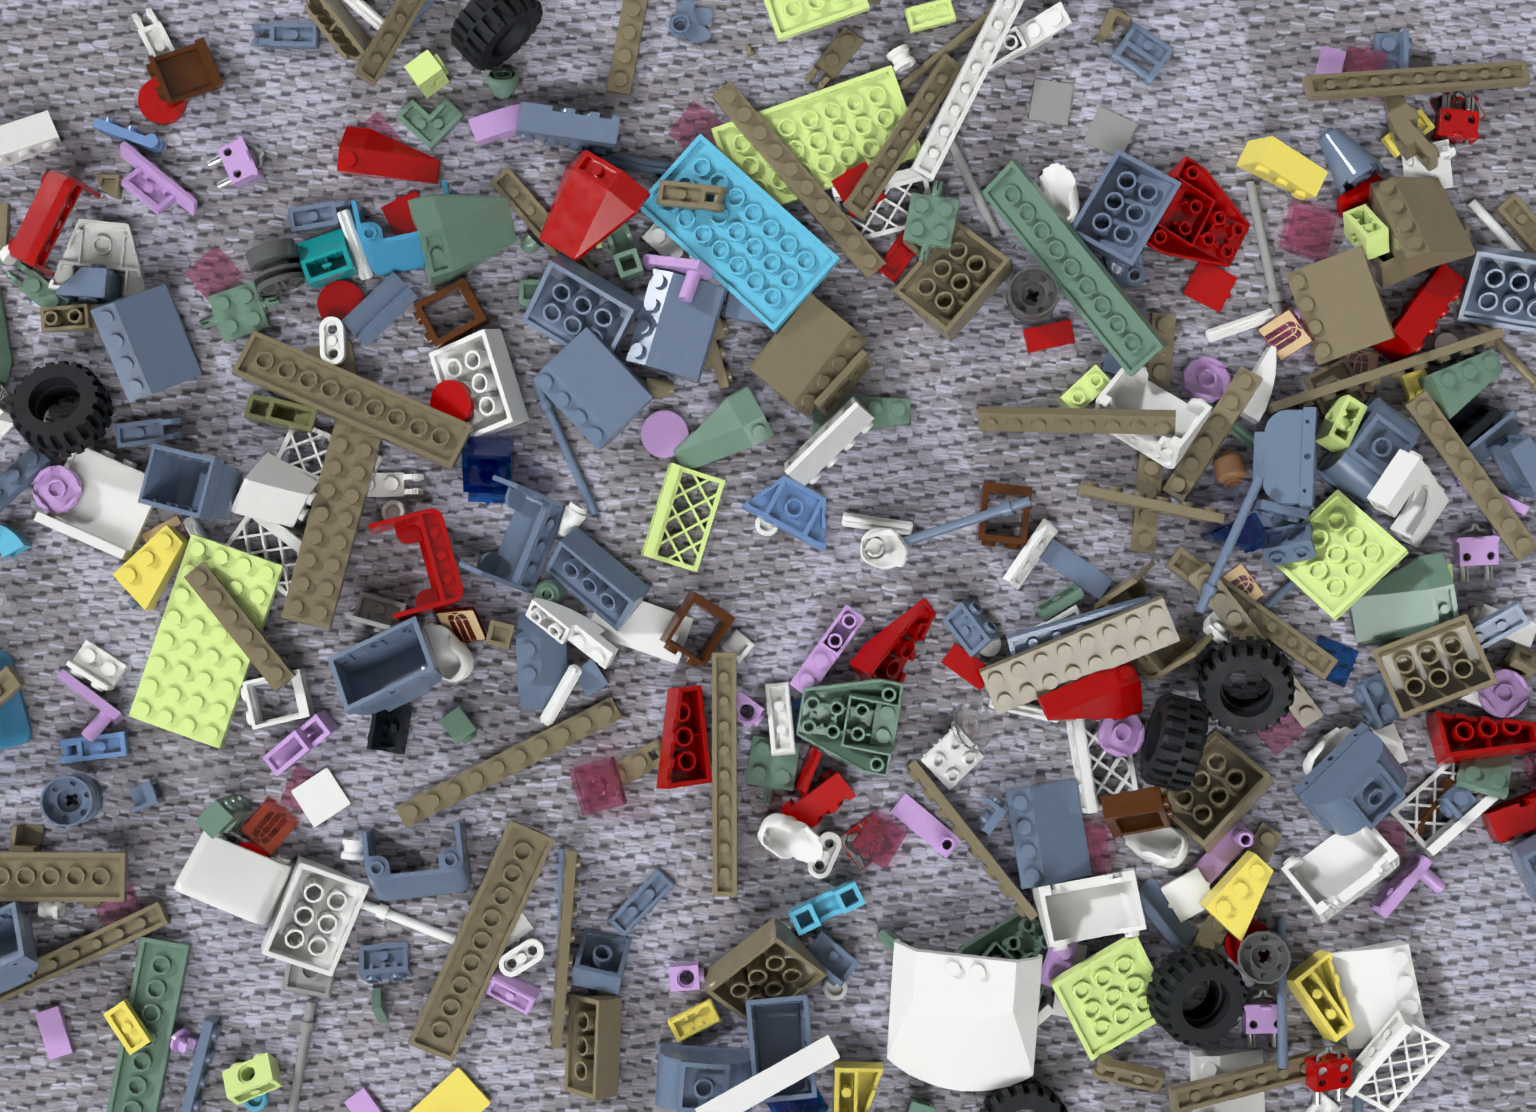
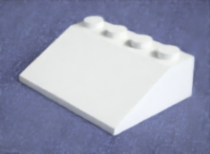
M483 329L429 353L438 384L445 380H459L464 382L471 390L472 394L470 395L471 399L474 400V410L468 423L473 425L474 429L468 441L529 421L501 329Z
M852 396L784 463V472L803 486H806L808 483L814 484L822 475L820 471L825 466L830 468L839 459L838 453L843 449L845 451L849 450L856 443L854 438L860 432L865 434L874 425L871 422L874 416Z
M298 856L262 942V954L332 977L367 894L369 885L324 864Z
M1399 939L1331 953L1335 973L1338 974L1340 979L1339 985L1342 995L1346 998L1355 1026L1345 1035L1348 1049L1366 1048L1398 1009L1405 1012L1410 1020L1426 1028L1408 943ZM1413 1029L1406 1036V1040L1420 1038L1419 1032Z
M1263 1049L1190 1051L1191 1081L1263 1063ZM1261 1092L1194 1109L1192 1112H1265V1094Z

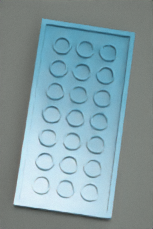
M702 134L695 138L648 191L650 196L640 208L648 218L693 259L701 260L713 270L712 276L774 333L841 261L834 252ZM660 180L726 187L727 195L723 199V204L725 205L724 213L658 206L656 203ZM708 194L707 202H713L714 195Z

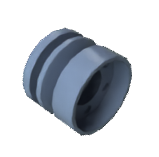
M75 773L54 778L46 784L41 792L39 804L42 814L49 822L60 827H70L93 819L102 807L103 794L101 787L95 779L86 774ZM72 795H78L76 800L79 803L72 804Z

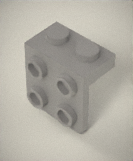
M360 591L354 615L346 614L345 618L351 620L350 625L369 629L370 625L375 626L374 631L381 633L404 622L395 623L393 614L407 610L409 604Z

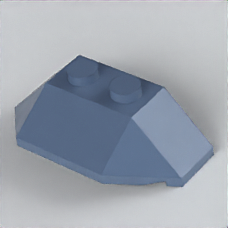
M518 614L516 654L521 710H544L568 669L567 641L562 645L526 617V614Z

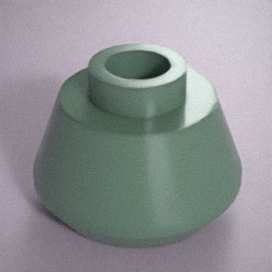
M497 68L489 72L486 76V81L492 94L500 99H506L514 94L519 82V76L511 69Z
M543 579L535 585L532 598L536 597L562 605L565 600V590L557 580Z

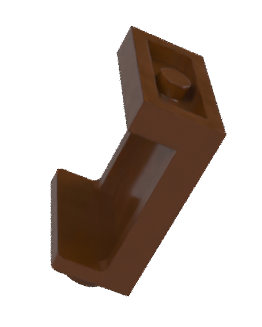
M204 37L195 40V43L156 57L150 55L148 56L149 63L145 64L150 78H156L159 85L155 89L160 101H165L168 107L223 88V81Z

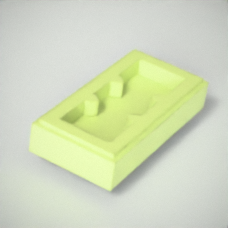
M935 0L904 8L910 34L956 22V15L951 0Z

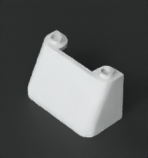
M1146 366L1132 377L1121 368L1096 398L1095 409L1176 410L1175 435L1111 434L1162 466L1174 469L1211 414L1212 406L1201 398H1193L1187 404L1148 381L1149 375Z
M1364 827L1357 833L1348 836H1341L1337 833L1333 834L1303 858L1293 855L1286 859L1281 870L1313 913L1323 923L1391 874L1400 865L1399 855L1375 827L1372 830Z
M203 831L182 869L174 889L256 924L265 925L272 921L295 864L290 863L291 859L287 856L278 854L277 857L268 858L227 841V837L223 835L224 832L219 837L212 839Z
M1134 870L1031 888L1047 946L1053 947V951L1068 949L1067 944L1114 934L1125 933V938L1139 936L1140 930L1147 929Z

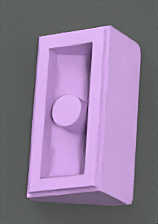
M498 967L485 993L528 1015L541 989L516 976H505Z

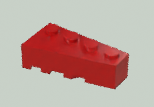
M1446 264L1436 267L1413 294L1415 298H1411L1400 310L1402 315H1399L1391 323L1396 337L1372 347L1392 363L1400 361L1412 352L1416 354L1424 346L1425 342L1423 339L1425 336L1431 335L1437 328L1436 321L1439 318L1442 319L1450 310L1449 303L1451 301L1454 302L1463 291L1460 288L1466 280Z
M702 685L668 688L656 788L671 789L711 783L712 775Z
M1434 711L1426 718V725L1437 765L1506 755L1529 754L1536 750V722L1513 719L1499 720L1491 719L1487 716L1473 717L1460 713L1446 714L1442 711Z
M1536 789L1490 807L1481 814L1490 839L1505 843L1513 840L1516 835L1536 830Z

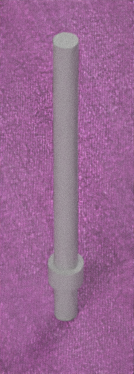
M939 106L933 114L935 119L940 111ZM954 138L949 149L994 239L1002 234Z
M1249 181L1245 185L1269 292L1267 299L1269 305H1272L1275 317L1277 318L1283 314L1281 305L1283 297L1281 291H1278L1255 181Z
M315 1001L306 1002L304 1019L300 1022L299 1031H301L287 1112H297L310 1036L315 1028V1021H313L316 1008Z

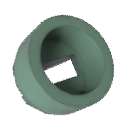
M527 233L520 243L522 250L527 254L535 253L542 246L530 233Z

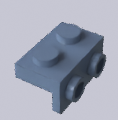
M823 931L808 948L809 952L827 972V976L824 979L834 987L836 984L842 986L860 963Z

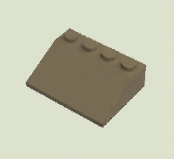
M1391 177L1370 183L1368 204L1372 212L1389 229V247L1403 276L1475 255L1476 251L1438 178Z
M956 220L951 249H931L928 263H924V254L923 262H917L893 290V293L931 328L949 342H952L1011 274L1013 268L1008 257Z
M1363 245L1285 274L1306 333L1312 340L1310 344L1318 365L1334 361L1396 337Z
M810 294L778 329L748 369L794 410L809 417L816 408L814 401L863 349L868 341L819 299Z
M1467 614L1371 650L1401 720L1498 684Z
M1214 730L1207 737L1203 750L1204 753L1199 763L1200 766L1189 788L1181 792L1160 788L1163 794L1168 795L1169 803L1172 805L1174 818H1170V820L1208 854L1274 784L1270 774L1217 730Z
M774 917L704 971L705 992L747 1022L745 1001L802 995L825 978L827 972L794 932Z

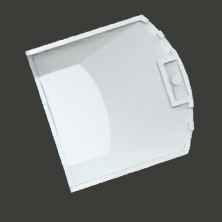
M895 939L887 1059L907 1074L921 1081L958 1091L996 1090L1015 1085L1032 1077L1034 1074L1043 955L1038 954L1037 957L1018 960L917 949L900 942V939Z

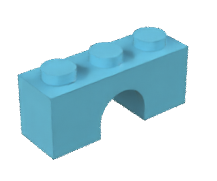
M852 878L788 909V912L800 936L821 926L825 920L841 913L846 914L866 903L855 879Z

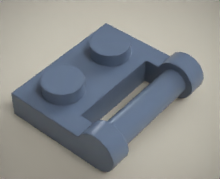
M1135 22L1109 60L1114 63L1118 62L1143 79V83L1149 86L1174 48ZM1125 49L1129 50L1153 67L1150 72L1122 53Z

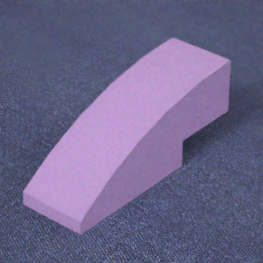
M538 100L530 101V103L540 104ZM520 104L497 109L468 119L479 147L502 138L504 140L515 135Z
M323 710L315 714L300 728L294 730L262 758L273 773L279 776L340 728L328 712Z

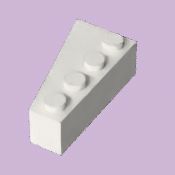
M48 110L0 126V170L29 159L39 153L51 152L57 149L58 145L62 144Z

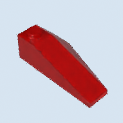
M346 127L339 145L338 172L344 175L438 184L440 160L373 129Z
M925 598L920 600L862 646L849 663L860 679L881 678L903 683L907 674L902 673V670L907 660L913 661L916 656L913 653L917 640H924L936 615L928 600Z
M1131 661L1112 669L1097 671L1042 695L1037 699L1048 721L1100 720L1108 718L1122 720L1143 711L1141 680Z

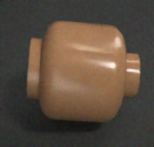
M1233 450L1220 452L1218 454L1219 457L1213 461L1216 481L1224 484V487H1234L1242 484L1243 479L1247 476L1243 455L1233 453Z

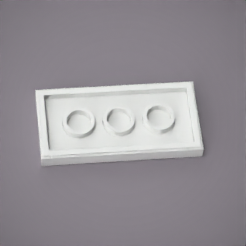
M642 601L618 631L595 612L593 613L591 620L605 629L602 637L606 640L675 664L679 663L682 654L679 652L676 655L663 648L665 643L659 640L676 612ZM685 616L671 639L684 647L694 619Z

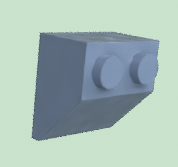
M91 264V267L80 268L58 287L56 295L74 303L103 304L121 298L122 276L116 274L115 270L108 269L106 265Z
M584 928L573 967L571 984L618 995L632 939Z

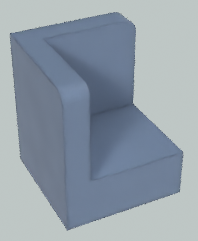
M593 659L580 667L582 674L578 682L587 696L592 695L610 683L598 663Z
M157 778L141 783V785L129 790L135 805L134 808L130 809L131 813L139 812L165 801Z

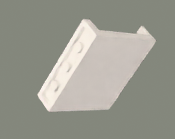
M89 446L81 454L72 453L64 467L71 468L82 481L83 494L80 502L74 509L66 513L56 514L45 510L44 512L37 511L34 521L115 557L129 560L153 509V506L138 503L146 469L144 472L136 469L138 464L124 459L123 462L114 459L116 454L104 449L98 452Z

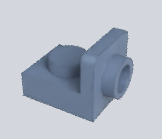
M1454 784L1436 801L1440 804L1438 808L1444 816L1459 819L1462 817V813L1474 804L1477 799L1468 789L1457 787Z

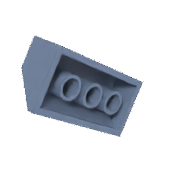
M578 527L560 540L545 568L549 575L616 631L625 624L650 590L649 586Z

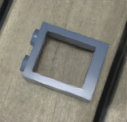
M1505 434L1487 446V450L1513 493L1518 496L1536 499V445L1530 436Z

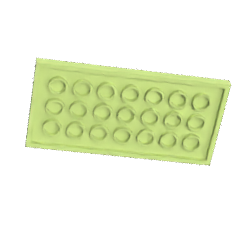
M892 65L757 113L821 188L827 191L834 187L831 181L845 173L847 168L852 169L865 160L868 166L870 165L907 107ZM732 121L711 128L718 150L781 206H785L799 201ZM918 138L901 164L916 159L921 149Z
M191 534L129 717L220 749L224 743L241 695L242 682H245L252 662L186 581L184 576L200 563L206 562L262 632L285 566L197 534Z

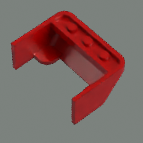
M56 170L46 172L42 176L41 186L16 236L9 242L8 250L10 251V256L54 277L55 272L45 268L44 265L81 191L100 198L101 194L74 177Z
M429 508L368 524L371 535L395 529L397 538L401 543L406 545L419 543L431 588L422 590L417 594L415 599L416 608L394 613L395 623L408 620L414 616L420 617L431 614L461 600L463 585L444 517L439 510Z

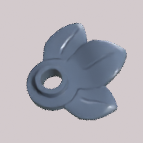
M681 0L676 6V15L669 21V30L677 38L686 37L693 43L706 42L712 36L705 27L711 22L714 12L705 7L695 8L693 0ZM678 23H684L685 28L683 30H679L676 28V25Z
M1142 253L1138 256L1133 267L1104 256L1105 265L1108 271H1110V275L1122 289L1126 286L1139 287L1146 281L1147 271L1142 265ZM1137 271L1140 276L1134 280L1130 277V273Z

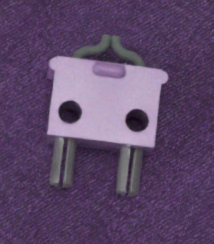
M238 136L237 140L217 149L219 155L207 160L210 168L223 163L229 177L216 183L220 190L232 184L239 187L257 178H264L261 170L263 155H265L264 149H259L254 143H249L248 140L241 136ZM252 147L255 149V151L261 152L259 155L260 163H258Z
M1471 524V528L1464 530L1462 536L1451 538L1454 550V566H1460V582L1463 583L1469 582V566L1484 565V580L1492 581L1493 565H1499L1498 541L1501 538L1497 535H1489V532L1486 529L1480 528L1479 524ZM1474 528L1479 532L1485 533V535L1465 536L1466 533L1472 532Z
M1265 989L1259 990L1258 994L1251 996L1249 1000H1246V1004H1243L1245 1010L1242 1015V1030L1247 1034V1047H1256V1034L1271 1033V1046L1278 1048L1277 1022L1274 1023L1277 1020V999L1274 995L1268 994ZM1262 994H1264V996H1266L1267 998H1272V999H1256V1000H1254L1255 998L1261 997Z

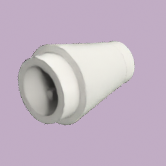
M570 501L569 505L565 506L557 532L565 537L576 527H579L586 519L588 509L574 501Z

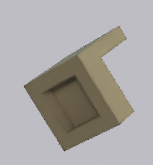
M491 620L485 644L510 650L515 625Z
M1516 643L1501 658L1500 664L1517 672L1526 682L1536 672V653Z
M24 823L12 825L9 851H41L44 826Z

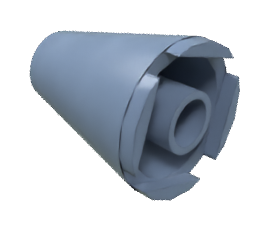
M1328 128L1320 135L1319 145L1341 195L1373 176L1376 169L1379 172L1383 169V165L1378 159L1340 128Z

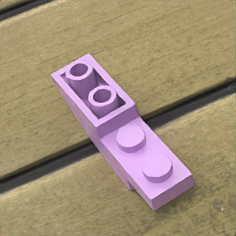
M845 605L789 685L802 694L804 687L818 686L866 618L848 605Z

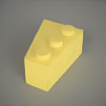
M1274 136L1249 140L1236 165L1277 187L1291 192V195L1299 200L1315 198L1328 173L1327 170Z
M165 525L125 562L113 576L144 610L154 611L173 573L183 559L189 541L175 526Z
M1247 850L1199 904L1228 932L1242 942L1274 870L1258 855Z
M1318 950L1287 974V987L1322 1037L1337 1042L1355 1026L1346 998L1342 995L1339 985L1340 979L1338 974L1335 973L1332 963V954L1330 951Z
M834 1061L833 1112H868L884 1070L883 1063Z

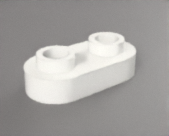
M327 317L322 320L319 326L320 356L322 360L338 366L346 358L345 325L336 317ZM332 326L337 327V332L335 334H330V328ZM333 350L338 351V355L336 358H331V352Z
M825 831L819 836L824 853L822 858L817 859V861H822L824 868L819 870L815 867L814 862L810 861L808 863V871L815 878H825L830 874L842 846L841 838L834 831ZM827 839H832L834 841V845L832 847H827L825 845V841Z
M529 938L506 952L499 961L500 971L505 976L514 977L539 962L545 954L543 942L537 938ZM530 946L537 948L536 954L529 953L528 949ZM514 959L517 965L515 967H510L508 965V960Z

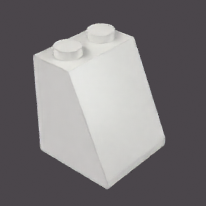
M267 452L245 477L231 511L236 514L294 527L298 520L303 522L308 515L310 509L307 506L313 503V499L317 495L315 489L319 482Z

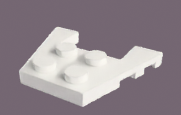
M79 219L68 241L62 260L59 261L56 267V273L48 286L49 289L56 290L75 274V267H91V264H103L108 269L125 272L123 296L146 290L131 226L125 223Z

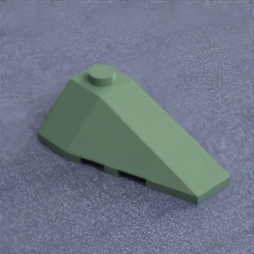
M748 386L727 396L720 403L721 405L712 415L709 414L705 418V422L696 431H692L673 451L682 467L691 470L753 447L774 435Z

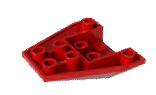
M587 150L578 152L564 170L539 239L576 262L635 216L649 198L650 193L624 171Z
M1184 156L1167 174L1182 184L1146 245L1159 254L1229 268L1250 224L1207 169L1189 157Z

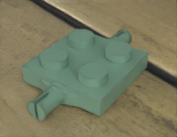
M934 180L932 194L912 193L903 242L913 243L921 247L919 262H923L924 253H926L924 263L929 262L931 249H951L960 201L946 199L941 196L943 181L939 182L937 190L938 180Z
M254 281L208 296L212 307V317L199 320V323L204 324L201 325L202 330L216 325L225 343L250 335L253 331L259 332L271 328L267 308L281 304L280 300H277L279 296L274 295L264 299L257 293V284Z
M753 735L746 784L758 785L765 789L762 803L767 804L768 800V804L773 805L774 790L794 791L801 748L800 742H795L796 754L772 756L770 736Z

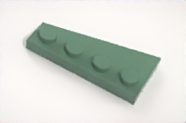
M846 395L826 417L821 415L817 408H815L812 435L854 395ZM854 396L874 416V419L871 421L874 425L868 431L910 423L911 399Z

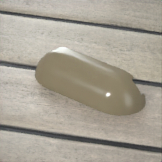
M306 0L307 5H304L308 15L337 52L345 59L360 61L371 39L340 0Z

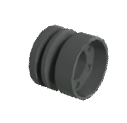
M293 239L269 241L251 248L245 254L250 270L252 272H259L254 276L253 280L254 283L258 284L256 290L260 296L287 293L307 283L301 264L294 263L299 259V252Z
M1028 267L1015 274L1009 283L1006 300L1008 309L1014 318L1023 323L1036 324L1043 322L1051 316L1059 297L1057 280L1051 272L1041 267ZM1030 292L1032 295H1037L1036 302L1034 303L1032 300L1027 301L1028 293Z
M1258 930L1250 933L1241 942L1237 952L1241 971L1250 980L1259 984H1271L1281 980L1288 972L1292 961L1291 949L1287 941L1280 934L1271 930ZM1267 949L1270 951L1269 956L1272 960L1262 962L1260 960L1261 955L1258 953L1259 951L1265 952Z

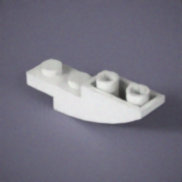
M1060 1L1021 26H1015L1010 29L989 71L1053 39V36L1071 26L1073 23L1062 2Z
M536 597L532 599L525 615L562 645L566 641H570L604 669L611 665L618 648L602 637L605 629L570 608Z

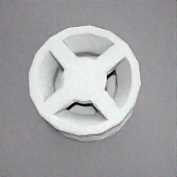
M907 44L896 47L886 55L888 61L893 63V70L896 74L912 67L916 63L915 58L909 54Z
M342 838L344 851L341 852L340 858L364 860L362 838Z
M39 902L38 916L43 918L52 916L53 919L60 920L64 915L66 902Z

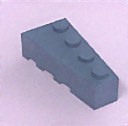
M522 101L519 107L515 135L520 136L521 140L534 142L536 139L544 141V144L548 146L558 147L561 144L568 146V149L580 152L582 149L592 151L596 156H606L616 146L621 116L612 114V118L607 119L600 116L601 113L592 111L579 115V112L572 108H562L559 112L555 111V107L551 105Z

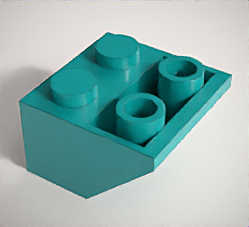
M342 228L298 243L299 261L307 284L313 289L359 274Z

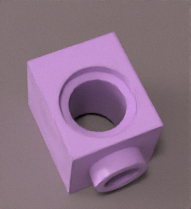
M740 691L737 695V719L748 728L752 725L757 727L765 716L762 713L764 707ZM745 704H750L754 708V714L749 718L743 717L740 713V708Z
M699 961L670 963V991L700 990V982H705L704 967L699 968ZM686 970L691 971L694 979L688 982L684 981L680 974Z

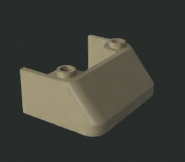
M1153 560L1125 578L1093 605L1092 611L1142 597L1148 590L1143 576L1155 565V562ZM1177 631L1180 639L1179 642L1134 659L1131 663L1144 678L1156 680L1197 656L1213 639L1214 635L1210 633L1194 642L1186 632Z

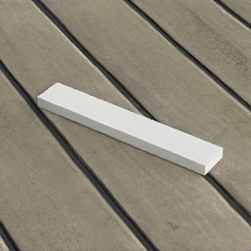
M829 1035L697 1107L695 1111L744 1112L839 1059L840 1056Z

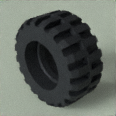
M470 0L453 23L454 27L450 31L451 42L474 68L482 71L491 70L494 66L497 67L503 61L511 58V55L520 50V47L530 39L529 37L535 32L536 26L540 24L543 15L542 5L538 0Z
M58 361V364L49 362L45 364V367L40 368L38 366L33 369V373L29 376L26 374L21 379L23 382L20 385L17 384L13 391L15 396H11L10 406L12 408H10L9 413L14 427L31 447H34L41 454L47 453L50 457H58L61 454L64 458L71 457L72 453H77L78 455L85 452L84 449L89 446L92 448L97 444L95 441L98 438L102 439L106 434L105 428H109L112 422L109 417L113 415L110 395L98 377L89 368L83 367L76 362H71L70 365L68 361ZM65 397H80L77 408L70 416L57 422H44V416L53 403Z
M1239 636L1233 637L1230 643L1224 640L1218 643L1217 650L1212 648L1207 653V658H1204L1201 663V671H1199L1198 677L1199 698L1207 706L1209 718L1212 721L1218 720V726L1224 729L1227 726L1231 727V732L1239 733L1240 730H1246V734H1254L1253 730L1257 729L1260 732L1268 730V725L1276 726L1279 724L1280 716L1286 717L1289 713V707L1293 705L1295 685L1292 666L1289 665L1287 656L1280 654L1279 647L1275 644L1271 645V647L1268 646V640L1260 638L1259 641H1255L1254 636H1246V640H1239ZM1253 670L1264 675L1270 681V686L1261 696L1243 700L1228 694L1224 690L1222 683L1230 674L1236 671Z
M1172 693L1164 694L1159 698L1151 713L1141 749L1140 776L1146 784L1160 786L1161 788L1176 792L1189 788L1200 766L1199 763L1202 759L1207 740L1209 715L1208 708L1202 701Z
M1189 946L1180 949L1181 952L1174 951L1169 954L1170 957L1167 960L1163 959L1159 963L1160 967L1158 970L1154 969L1151 975L1153 980L1148 983L1147 991L1150 992V994H1147V1004L1149 1005L1151 1016L1176 1041L1188 1046H1206L1207 1042L1210 1044L1218 1042V1038L1221 1036L1225 1038L1230 1034L1229 1030L1232 1027L1235 1028L1239 1023L1237 1020L1239 1016L1242 1017L1245 1010L1243 1004H1246L1247 995L1244 993L1246 985L1242 980L1240 972L1214 950L1202 946H1193V948ZM1210 980V989L1205 1000L1198 1007L1189 1011H1183V1002L1190 989L1202 981Z
M1027 1080L1009 1087L992 1090L994 1095L991 1098L987 1096L983 1101L984 1108L979 1110V1112H1017L1023 1109H1032L1038 1112H1068L1058 1095L1054 1094L1052 1089L1047 1086L1043 1087L1040 1082L1032 1081V1083H1028Z

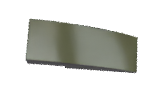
M250 393L243 416L248 421L312 433L318 411L274 397L267 398Z

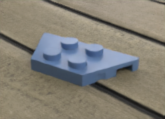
M782 476L742 505L741 508L821 552L825 551V497L786 476Z

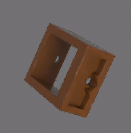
M465 277L413 304L416 309L413 312L414 317L419 325L424 324L427 333L424 335L431 347L435 345L438 349L490 323ZM461 290L475 319L439 338L424 309Z
M983 482L979 512L987 510L989 494L1022 498L1029 496L1031 500L1033 487ZM1030 506L1022 508L1019 538L985 534V520L977 523L976 540L981 541L982 546L995 547L996 543H1003L1007 549L1019 550L1020 546L1026 545Z
M690 590L659 640L665 643L663 648L676 655L679 652L684 655L683 661L691 666L696 667L698 664L705 667L712 657V652H715L735 617L697 592ZM693 604L719 620L698 655L693 654L671 639Z
M1160 786L1101 796L1104 820L1113 838L1171 827L1170 818H1174L1172 805L1169 803L1168 795L1162 793Z

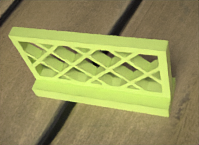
M669 463L641 555L698 572L725 480L682 467L681 465ZM682 474L692 475L696 485L684 490L680 483ZM697 477L702 478V479H705V480L702 481V482H699L698 479H697ZM708 481L718 483L716 494L707 498L701 485ZM678 487H679L680 490H681V493H679V494L676 495L677 490H678ZM698 487L704 500L692 506L686 493ZM683 495L689 508L677 514L673 503L676 498ZM714 498L713 504L711 505L709 500ZM706 502L710 509V514L700 521L694 508ZM672 509L674 516L669 518ZM691 510L697 523L685 529L679 516ZM676 518L682 531L670 536L666 529L667 522ZM707 521L706 527L704 529L702 523ZM699 525L703 536L701 540L693 543L687 531ZM665 532L667 539L662 541ZM684 533L690 546L678 551L672 539ZM669 541L675 554L667 558L659 556L660 545ZM700 544L699 550L697 552L695 546ZM692 548L697 558L695 559L694 566L685 564L680 554ZM677 556L679 561L672 560V558Z

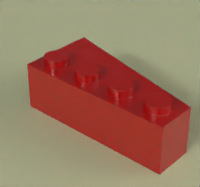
M828 769L818 777L821 780L814 787L811 784L809 785L807 793L799 792L802 796L797 800L793 801L791 798L780 807L782 809L780 813L793 816L797 821L813 828L824 819L823 816L825 814L829 815L838 810L843 804V800L847 798L850 801L856 795L837 769L833 772L831 769Z

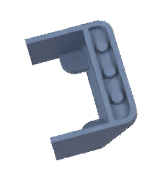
M493 475L492 480L509 486L505 495V502L509 508L515 510L497 554L492 552L484 553L476 567L458 561L457 566L515 589L529 592L537 584L559 529L565 507L555 499Z
M460 818L454 822L457 846L448 847L440 853L439 869L391 874L389 860L382 855H376L374 828L361 832L365 871L376 897L383 901L465 891L471 884L465 818Z

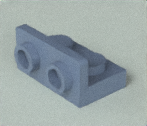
M1403 30L1400 34L1375 33L1373 35V70L1412 68V63L1409 61V52L1412 48L1409 30Z
M1263 499L1255 500L1250 523L1269 528L1301 523V520H1308L1310 510L1282 505Z
M1311 521L1262 530V551L1269 567L1316 558Z
M973 600L962 601L942 619L970 657H975L989 643L1000 638L995 624L985 617L982 613V607Z
M1381 673L1353 684L1355 689L1352 692L1357 704H1362L1365 711L1363 718L1369 727L1372 726L1373 729L1380 730L1384 728L1383 725L1400 718Z
M983 794L981 799L991 805L992 808L990 810L986 808L978 819L981 822L979 827L990 835L1007 811L1002 808L1005 803L994 795L990 794L987 797Z
M409 942L359 946L360 977L369 984H377L385 979L399 982L404 981L406 977H412Z

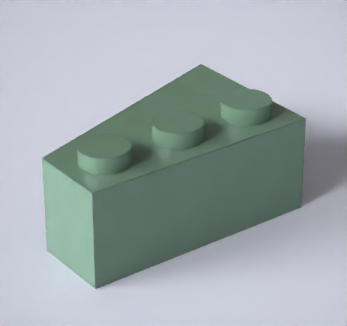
M1493 348L1419 378L1418 381L1421 388L1427 391L1448 420L1494 380L1503 369Z

